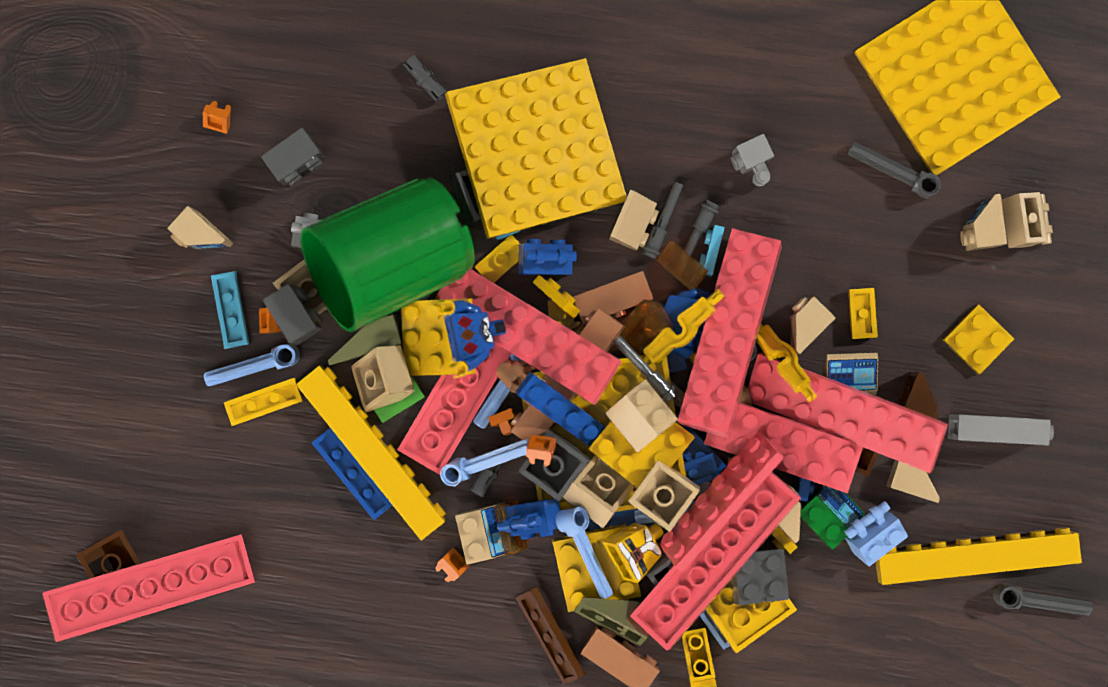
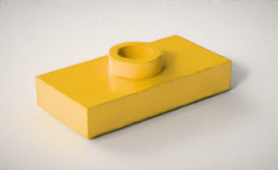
M513 235L508 236L480 261L475 268L483 277L495 283L518 262L520 243Z

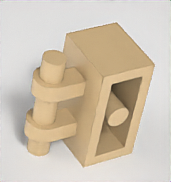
M1040 192L1019 193L1001 199L1009 248L1052 243L1051 234L1053 230L1052 225H1049L1047 212L1050 210L1049 203L1045 201V194H1040Z

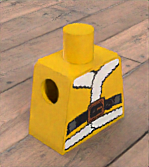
M633 523L602 541L623 580L638 583L661 557L662 552L656 541L664 535V532L656 523L649 528L646 525Z

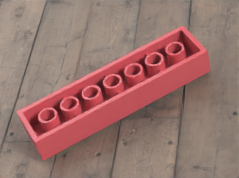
M732 228L714 290L715 292L719 289L725 297L713 306L716 311L706 319L678 417L680 425L729 438L781 253V240Z

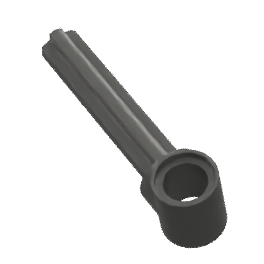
M853 142L848 150L849 156L912 186L911 191L923 199L933 197L941 187V182L937 175L921 171L919 174L856 142ZM922 181H931L934 186L933 191L926 192L922 188Z
M1005 583L997 585L993 590L994 601L1007 609H1019L1021 606L1085 616H1089L1093 610L1092 602L1026 592L1023 591L1022 587ZM1010 590L1012 594L1011 599L1004 602L1003 595L1006 591Z

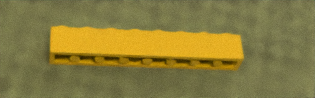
M318 366L296 384L297 387L422 541L446 521L443 517L446 515V512L438 503L433 504L428 498L431 495L422 483L418 485L412 478L415 476L414 472L407 464L402 466L397 459L399 454L391 444L386 446L381 440L384 437L382 432L376 425L372 427L365 420L368 418L366 412L360 406L355 407L350 401L353 398L350 392L344 386L340 388L334 381L337 379L334 372L329 367Z
M1069 527L1056 528L1054 529L1055 533L1045 534V530L1030 531V536L1020 537V533L1005 534L1003 539H996L995 536H982L980 541L971 542L970 538L956 539V544L946 545V541L931 542L930 547H921V544H909L903 550H897L895 546L876 561L878 582L886 585L1082 563L1079 534L1070 531Z

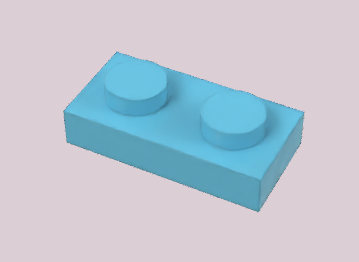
M714 225L712 230H707L704 244H707L708 248L706 254H701L698 268L702 269L701 275L712 276L725 227Z

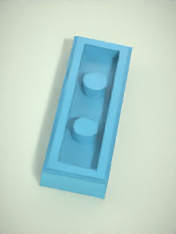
M237 271L211 275L224 349L249 345L250 340Z

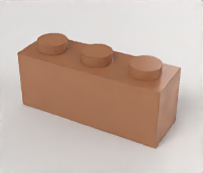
M643 271L573 297L576 300L574 302L575 306L580 310L578 314L583 326L586 325L584 321L592 310L596 312L598 308L602 309L616 319L627 315L626 309L635 307L637 311L650 306L648 301L653 300Z
M596 626L580 649V653L629 687H649L660 671L656 666L658 662L647 654L641 656L635 652L637 647L627 640H624L622 643L615 638L616 634L609 629Z

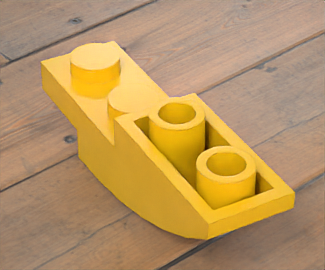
M706 628L686 631L682 635V642L690 686L717 687Z

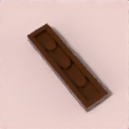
M537 587L516 596L515 599L562 683H569L585 675Z

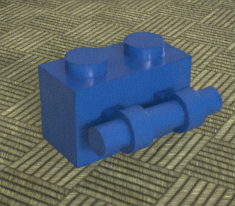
M526 239V243L519 245L518 275H572V261H576V251H573V245H565V240H550V244H541V239Z
M555 498L507 506L505 507L507 518L497 523V529L510 533V537L520 535L521 540L536 537L535 533H540V537L554 535L555 529H558L555 519L556 514L561 510L560 502Z

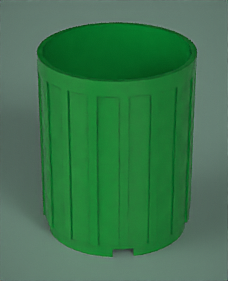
M433 178L426 180L415 179L302 229L300 234L302 253L314 286L330 314L346 331L353 332L463 278L467 271L473 268L474 248L467 225L460 226L455 215L460 210L449 192L437 180Z

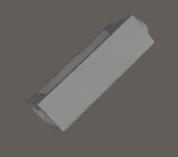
M949 414L948 439L1049 445V441L1053 439L1054 428L1053 425H1050L1051 420Z

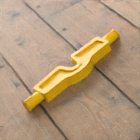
M717 289L707 299L701 297L691 307L678 315L677 321L683 329L682 333L677 335L671 328H664L654 341L643 350L645 355L642 359L647 365L651 363L658 364L673 349L688 344L696 335L698 327L716 311L713 306L725 295Z
M760 324L756 342L763 350L766 358L770 361L781 357L785 358L776 366L778 374L791 386L795 393L801 391L808 402H811V399L814 400L817 395L810 387V378L798 364V356L794 348L788 343L781 341L769 325L763 326Z

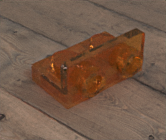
M644 299L621 322L625 328L620 333V336L625 338L633 350L641 356L645 355L643 350L654 341L660 332L666 327L671 328L673 323L660 303Z

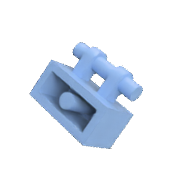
M885 501L878 506L874 505L871 507L868 514L860 520H854L851 523V527L844 531L847 535L845 539L854 555L868 566H871L908 537L899 519L888 511L890 507Z

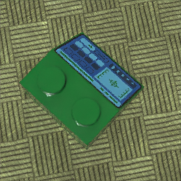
M821 485L808 498V501H804L801 504L800 518L833 550L847 537L844 531L851 527V523L854 520H860L865 513L845 492Z

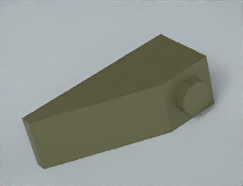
M386 315L365 325L328 360L329 365H336L365 356L375 347L403 344L395 316Z
M583 597L574 610L577 614L609 629L639 647L649 636L630 617L641 604L637 601Z

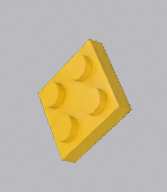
M979 304L943 339L977 374H981L1014 340Z

